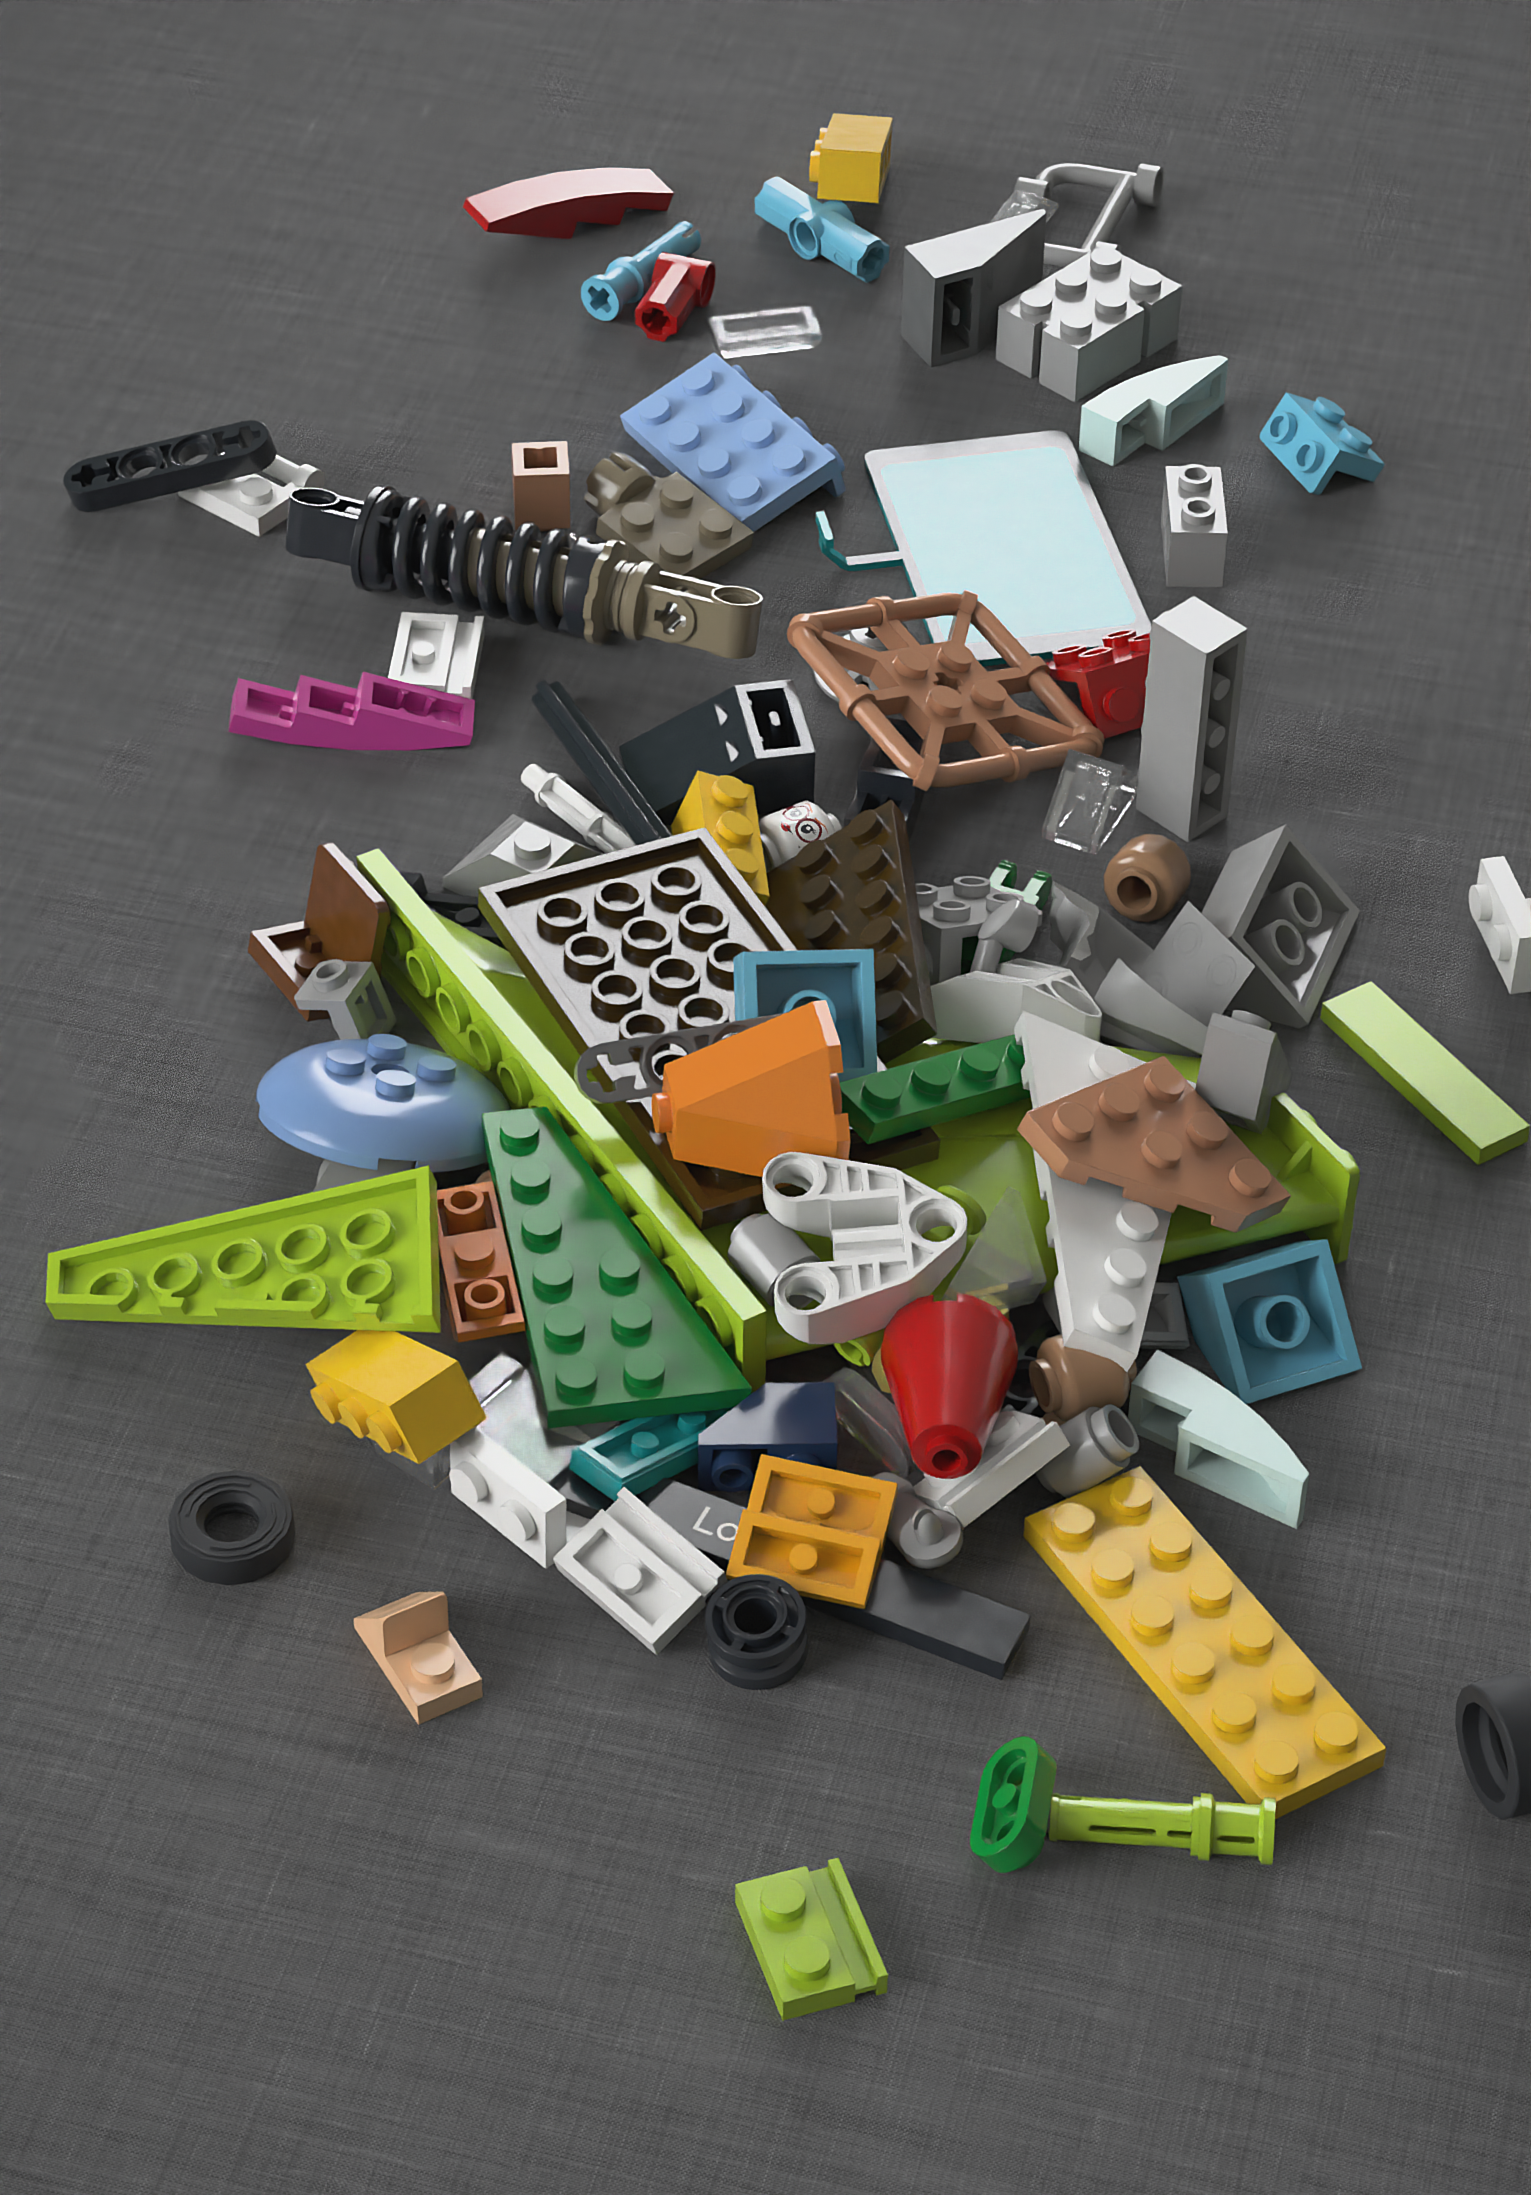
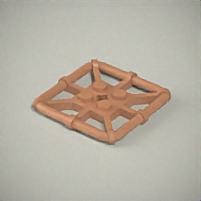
M964 590L962 594L939 593L892 600L888 596H879L869 599L865 605L798 614L789 623L787 631L789 643L798 650L800 655L840 700L839 709L849 720L858 721L893 763L909 778L913 779L912 786L928 791L930 786L949 788L1002 778L1005 782H1015L1025 779L1031 772L1093 761L1102 754L1104 745L1102 732L1093 726L1091 721L1049 676L1050 667L1039 656H1031L992 611L977 601L978 595ZM941 616H953L947 641L920 645L901 623ZM970 623L1011 668L988 672L974 657L972 651L965 646ZM870 628L886 646L888 651L878 652L833 633ZM844 668L869 677L878 687V690L871 691L864 684L858 685ZM1033 691L1060 723L1018 707L1009 695ZM900 713L923 739L920 755L885 716ZM1011 733L1042 747L1024 749L1018 745L1009 746L1000 734ZM968 740L982 756L981 758L947 764H939L940 758H938L941 744Z

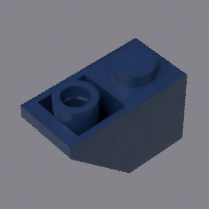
M834 1382L765 1383L699 1433L698 1490L752 1491L761 1454L837 1470L838 1442Z

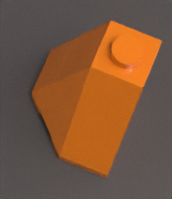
M827 1001L810 1002L664 1065L662 1093H653L652 1118L656 1133H666L674 1160L763 1177V1171L768 1162L777 1155L787 1152H801L843 1160L849 1159L850 1131L848 1113L841 1114L842 1097L837 1073L844 1072L842 1051Z

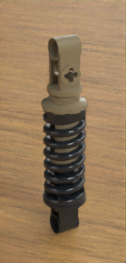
M382 484L376 486L365 501L339 496L332 491L320 488H299L291 491L289 494L286 550L299 557L323 559L350 566L352 580L358 589L365 591L378 590L386 593L399 589L404 596L416 600L427 596L432 603L441 606L455 602L457 607L463 611L472 613L483 609L487 616L495 619H502L511 615L513 620L521 625L529 626L539 622L542 628L554 633L559 631L568 632L574 637L600 646L605 644L613 630H616L617 632L624 633L628 639L642 641L647 636L667 643H676L706 650L714 655L730 659L749 658L756 653L762 607V596L758 592L744 587L724 586L690 576L661 571L658 563L647 560L642 561L640 564L630 562L626 542L610 539L596 544V541L591 536L584 534L576 539L570 549L568 534L562 529L554 528L550 530L541 542L540 528L534 522H524L513 535L512 522L504 515L495 516L486 527L484 515L478 509H468L458 521L456 508L448 502L436 505L430 514L428 502L422 496L415 495L411 498L402 496L394 487ZM414 573L420 574V576L415 579ZM442 580L448 581L445 585L442 584Z

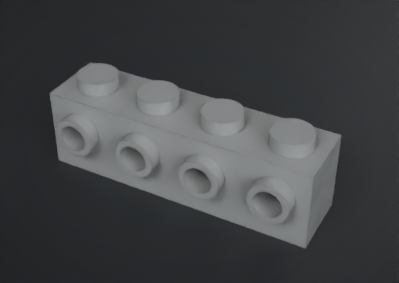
M1192 596L1173 609L1163 612L1152 621L1148 674L1145 681L1146 697L1144 720L1141 727L1142 742L1140 765L1137 773L1138 787L1136 809L1186 842L1191 841L1228 817L1248 628L1195 596Z

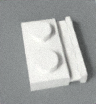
M402 612L388 678L473 699L485 635L484 616H475L474 623L459 622L458 615Z
M1005 1411L998 1414L982 1458L973 1471L965 1476L954 1479H941L924 1473L925 1478L913 1488L919 1500L934 1509L951 1513L957 1518L961 1527L964 1528L1069 1447L1070 1444L1057 1422L1052 1421L1046 1425L1042 1418L1017 1411Z
M623 1487L617 1493L618 1499L606 1511L601 1509L553 1557V1561L558 1571L653 1653L658 1655L706 1606L705 1600L717 1588H720L728 1581L721 1568Z

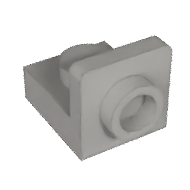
M340 959L322 961L312 970L307 980L294 996L300 1010H328L333 1027L338 1033L340 1040L368 1039L375 1034H388L397 1022L373 962H351Z

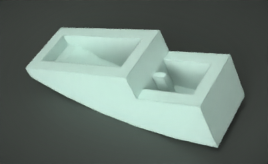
M1218 355L1177 363L1133 377L1102 392L1082 405L1079 451L1113 467L1144 443L1163 451L1224 404L1228 359Z
M1156 1350L1131 1383L1128 1419L1132 1423L1136 1434L1176 1452L1174 1474L1297 1529L1303 1521L1309 1473L1289 1445L1259 1414L1231 1391L1197 1369Z

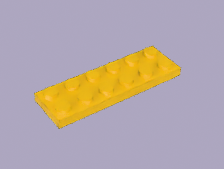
M1141 1466L1025 1517L1024 1538L1247 1804H1261L1264 1797L1276 1798L1275 1819L1384 1766L1386 1754L1384 1744Z

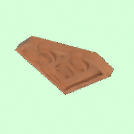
M1165 1056L1026 1112L1017 1128L1019 1133L1060 1178L1082 1185L1086 1184L1089 1177L1123 1187V1198L1174 1213L1178 1205H1182L1210 1214L1211 1225L1235 1233L1280 1213L1291 1197L1287 1190Z

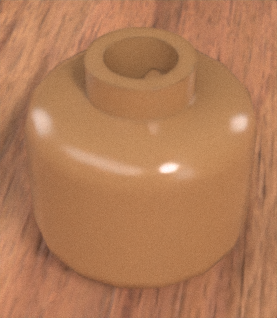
M1144 834L1132 838L1110 860L1104 873V891L1109 903L1120 915L1133 921L1151 922L1163 918L1185 895L1191 881L1190 864L1185 852L1174 841L1162 835Z
M1062 1334L1044 1340L1037 1352V1360L1031 1361L1029 1366L1030 1383L1038 1404L1046 1413L1054 1412L1064 1422H1067L1089 1407L1101 1409L1111 1404L1121 1408L1129 1396V1381L1135 1379L1137 1374L1135 1360L1128 1372H1126L1118 1363L1109 1358L1085 1350L1064 1346Z

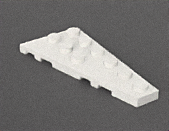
M1024 1010L1014 1026L1016 1044L1022 1045L1024 1050L1025 1064L1021 1069L1023 1089L1030 1090L1033 1109L1146 1063L1123 1053L1117 1048L1106 1046ZM1187 1080L1188 1083L1195 1089L1196 1083ZM1033 1148L1041 1200L1048 1202L1050 1220L1045 1227L1048 1247L1055 1248L1059 1274L1054 1280L1064 1346L1085 1350L1109 1358L1128 1372L1139 1352L1172 1213L1123 1198V1187L1089 1177L1085 1185L1060 1178Z

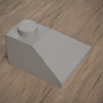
M512 814L443 877V887L459 895L478 897V888L603 854Z

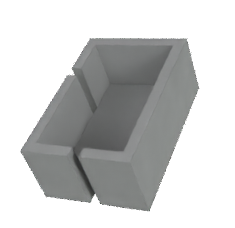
M1101 245L999 306L996 360L1032 379L1038 375L1040 342L1042 341L1039 383L1076 402L1138 364L1141 360V355L1149 357L1178 339L1182 285L1162 276L1154 269L1135 262L1113 248Z

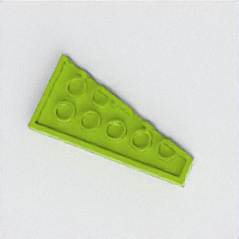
M428 1165L48 1253L45 1303L55 1320L441 1333L437 1182Z

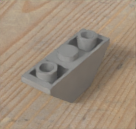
M1234 1010L1230 1018L1213 1012L1208 1025L1195 1090L1224 1122L1262 1134L1269 1121L1271 1098L1282 1092L1286 1093L1293 1079L1292 1071L1276 1032L1269 1030L1271 1023L1268 1020L1255 1014Z

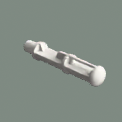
M531 764L525 768L521 775V782L535 793L536 802L552 810L582 834L584 840L590 845L597 846L606 854L635 846L623 828L614 821V818L609 813L602 812L566 784L562 776L557 773H547L537 764Z

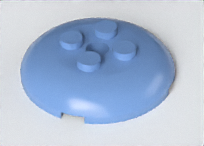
M375 1034L368 1039L329 1041L311 1045L291 1053L265 1073L256 1093V1102L260 1105L258 1118L278 1138L312 1155L345 1165L377 1170L379 1158L416 1161L415 1168L429 1165L432 1173L460 1170L485 1163L488 1160L481 1123L482 1113L511 1110L508 1101L497 1086L471 1065L446 1053L406 1043L404 1039L390 1034Z

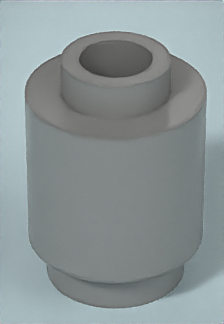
M770 1213L748 1216L736 1226L730 1237L729 1261L770 1306H775V1282L783 1271L791 1266L802 1263L821 1262L793 1229L782 1225ZM790 1295L786 1300L792 1307L800 1310L814 1299L805 1295Z
M1108 1404L1101 1409L1089 1407L1059 1426L1070 1446L1035 1473L1048 1491L1070 1498L1096 1486L1128 1466L1130 1456L1139 1449L1136 1431L1127 1416L1116 1406Z

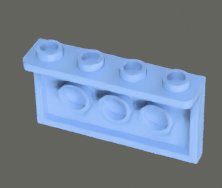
M715 352L620 415L625 431L671 473L677 471L753 532L820 486L825 488L834 497H838L846 491L841 472L845 470V465L835 448L829 443L821 445L813 438L809 428L799 417L796 416L791 419L782 411L780 404L769 391L765 390L761 393L752 385L748 375L740 366L735 364L731 367Z

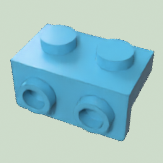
M1286 392L1259 436L1260 440L1309 493L1316 495L1322 493L1336 470L1374 482L1385 465L1370 449L1373 443L1372 440L1360 430L1349 426L1343 420L1345 416L1343 409L1324 397H1318L1316 401H1312Z

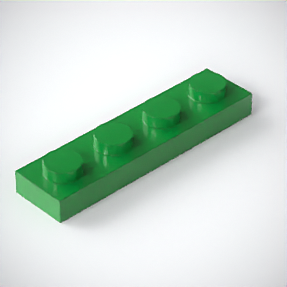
M1015 1034L842 1081L840 1082L842 1097L841 1114L848 1113L849 1126L867 1144H871L1031 1098L1030 1090L1023 1089L1021 1069L1025 1064L1023 1046L1016 1044Z

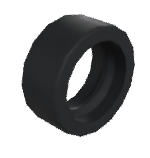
M1516 1671L1471 1683L1461 1689L1456 1701L1455 1714L1458 1747L1466 1774L1476 1795L1492 1815L1501 1820H1507L1531 1813V1676L1523 1671Z

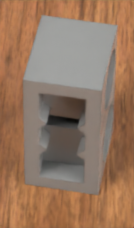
M1190 464L1184 467H1165L1161 529L1166 586L1222 587L1228 531L1221 467H1205L1199 464Z

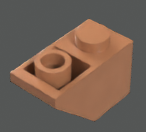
M567 441L512 443L511 465L515 530L527 521L534 522L540 528V531H549L554 528H570V475Z

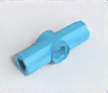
M778 176L764 182L761 192L755 197V214L788 234L791 246L803 259L811 260L822 255L865 283L878 278L884 265L889 261L890 246L856 225L851 211L841 200H828L820 203Z

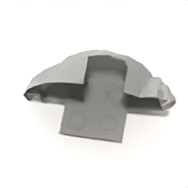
M1053 881L1051 894L1053 901L1049 913V920L1052 924L1050 939L1063 952L1058 967L1070 969L1100 1008L1102 1013L1100 1040L1114 1047L1202 1058L1208 1025L1213 1012L1222 1015L1255 965L1189 901L1185 904L1155 950H1153L1103 909L1074 891Z

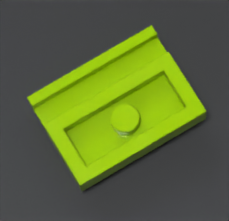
M839 1858L828 1860V1867L809 1872L807 1866L735 1884L736 1906L782 2021L855 2002L856 1994L874 1990L876 1996L887 1993L888 1973Z

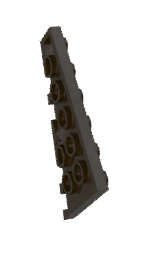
M890 800L875 810L861 812L846 827L823 840L810 842L796 856L767 872L770 897L765 905L766 909L798 951L874 950L877 1056L883 1064L890 1062L938 1034L904 814Z

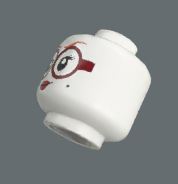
M809 801L800 802L763 817L759 822L766 873L796 856L810 842L823 840L841 830L842 827L838 819L831 813L826 814L818 805Z

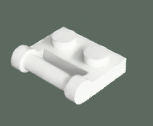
M276 454L272 464L262 472L286 483L285 487H281L257 474H251L180 491L178 496L260 537L288 518L289 494L291 491L299 488L323 489L325 475L321 470L309 464L299 466Z

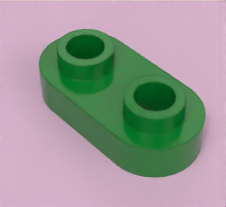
M1028 1736L1014 1738L1001 1746L989 1759L981 1776L970 1835V1847L982 1861L998 1873H1008L1028 1866L1038 1857L1044 1845L1056 1776V1761L1033 1738Z

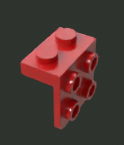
M1134 629L1113 632L1102 637V646L1089 650L1086 649V645L1064 647L1052 652L1054 660L1046 663L1050 667L1049 676L1053 680L1076 682L1078 684L1084 715L1091 721L1093 726L1102 732L1104 739L1142 727L1146 697L1145 681L1148 674L1151 641L1150 633L1137 636Z

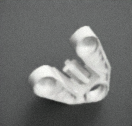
M1017 958L998 964L995 974L974 971L931 986L938 1033L932 1038L984 1043L1015 1034L1014 1026L1024 1010L1097 1042L1100 1040L1101 1010L1070 969Z
M801 1152L779 1154L771 1159L764 1168L762 1178L763 1200L766 1209L772 1217L786 1227L828 1237L833 1242L834 1261L802 1263L791 1266L783 1271L775 1282L774 1304L777 1320L787 1333L808 1344L844 1343L885 1328L899 1309L919 1297L929 1296L959 1262L966 1249L967 1217L964 1209L956 1201L896 1168ZM790 1183L802 1187L807 1193L797 1197H787L780 1194L775 1189V1185ZM939 1226H950L955 1230L952 1237L941 1242H931L921 1236L926 1231ZM790 1295H805L815 1299L821 1305L811 1310H799L792 1307L786 1299Z

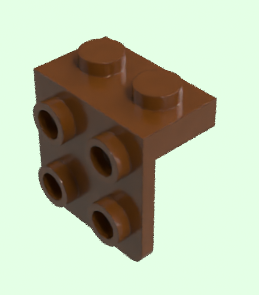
M334 843L321 844L316 850L305 920L251 931L248 953L307 1022L331 1018L328 1010H300L294 996L307 980L312 970L322 961L340 959L351 962H373L380 978L382 973L381 957L386 931L391 924L390 908L385 898L373 888L357 870L355 864L348 860Z

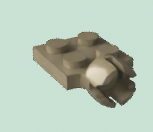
M614 452L609 457L612 461L603 458L593 468L586 480L589 493L583 498L587 505L600 516L597 521L596 534L604 541L615 539L626 542L630 562L639 564L644 560L655 562L660 565L661 571L681 576H690L700 580L752 547L754 532L677 471L663 478L652 476L647 468L630 455Z

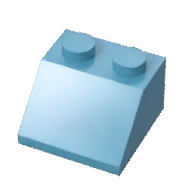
M873 949L742 952L733 958L735 1021L786 1013L813 1001L826 1000L841 1044L844 1072L837 1073L839 1082L877 1072Z
M1328 1239L1290 1243L1177 1277L1194 1341L1225 1388L1245 1404L1362 1369Z

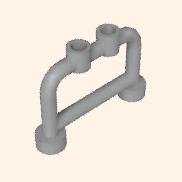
M1074 163L1053 165L1044 169L1036 179L1019 177L1014 191V204H1003L999 221L1040 209L1047 211L1051 191L1060 184L1071 183L1110 189L1113 191L1081 249L1045 243L1043 264L1066 267L1101 245L1113 248L1121 253L1120 245L1107 242L1132 197L1135 204L1151 207L1158 205L1163 188L1164 170L1162 166L1143 163L1140 164L1137 173Z

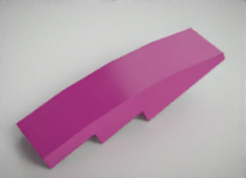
M367 672L362 673L357 689L300 675L295 692L238 678L232 697L228 732L287 744L343 750L411 751L470 745L473 737L475 700Z

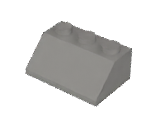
M1286 824L1231 852L1201 914L1255 965L1226 1009L1246 1011L1269 1021L1301 1028L1309 1024L1360 910Z

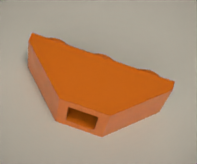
M493 1181L437 1190L439 1264L454 1341L459 1343L525 1331L523 1313Z

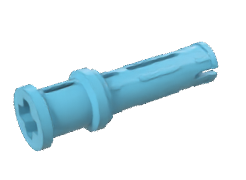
M686 221L679 222L673 229L632 258L619 257L609 264L605 274L593 275L584 281L581 287V299L587 311L599 320L610 321L620 314L626 302L633 303L640 300L648 291L649 283L652 281L654 266L659 255L662 252L682 256L694 253L701 246V237L698 230L683 238L682 235L688 232L693 225Z

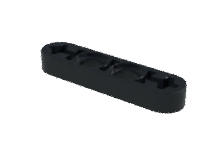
M247 420L81 460L67 470L63 483L76 509L82 512H96L258 473L272 464L276 458L277 450L267 426L261 421ZM208 455L199 463L185 465L187 461L196 456ZM156 467L148 475L132 478L140 470Z

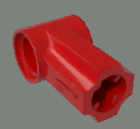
M662 252L659 255L654 266L651 287L635 309V325L643 329L647 338L665 342L668 336L678 333L695 306L705 308L709 304L716 281V266L714 262L668 252Z

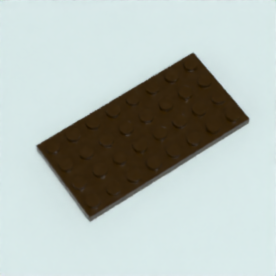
M705 827L478 888L479 910L580 1056L590 1047L600 1043L735 1021L733 958L742 952L798 951ZM729 1033L725 1035L721 1040L733 1036L737 1033ZM675 1044L659 1046L652 1056L654 1073L663 1080L664 1065L686 1056V1052ZM640 1048L628 1049L633 1059V1062L629 1064L614 1066L609 1064L607 1055L597 1056V1066L590 1069L596 1080L600 1082L605 1092L613 1091L612 1085L614 1080L630 1075H636L635 1089L647 1088V1084L639 1069ZM877 1056V1072L886 1070L887 1068ZM652 1097L613 1103L700 1231L768 1211L763 1200V1177L674 1160L666 1133H656L652 1118ZM849 1126V1161L891 1167L900 1171L937 1160L939 1157L941 1139L931 1126L871 1144H867ZM779 1183L775 1185V1189L787 1197H797L807 1193L805 1189L794 1184Z

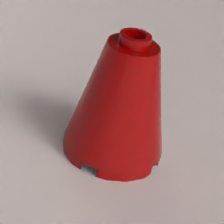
M957 1294V1301L934 1302V1295L919 1297L899 1309L884 1328L881 1362L913 1461L924 1473L941 1479L959 1478L967 1475L977 1467L1018 1364V1347L1012 1323L995 1306L972 1295Z

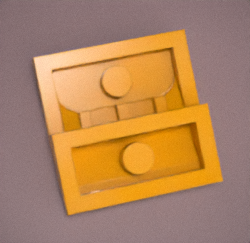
M761 1454L747 1510H742L726 1571V1578L732 1580L750 1574L770 1575L790 1584L801 1596L865 1609L889 1531L898 1496V1483Z

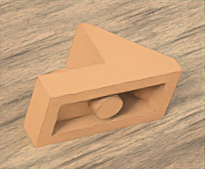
M416 1592L354 1618L355 1630L418 1725L483 1697L482 1678L449 1631L448 1601L444 1592Z

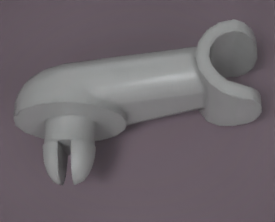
M883 1472L872 1477L898 1483V1496L887 1537L910 1564L926 1569L941 1567L950 1562L959 1553L963 1545V1530L954 1515L944 1510L934 1509L919 1500L912 1484L895 1474Z

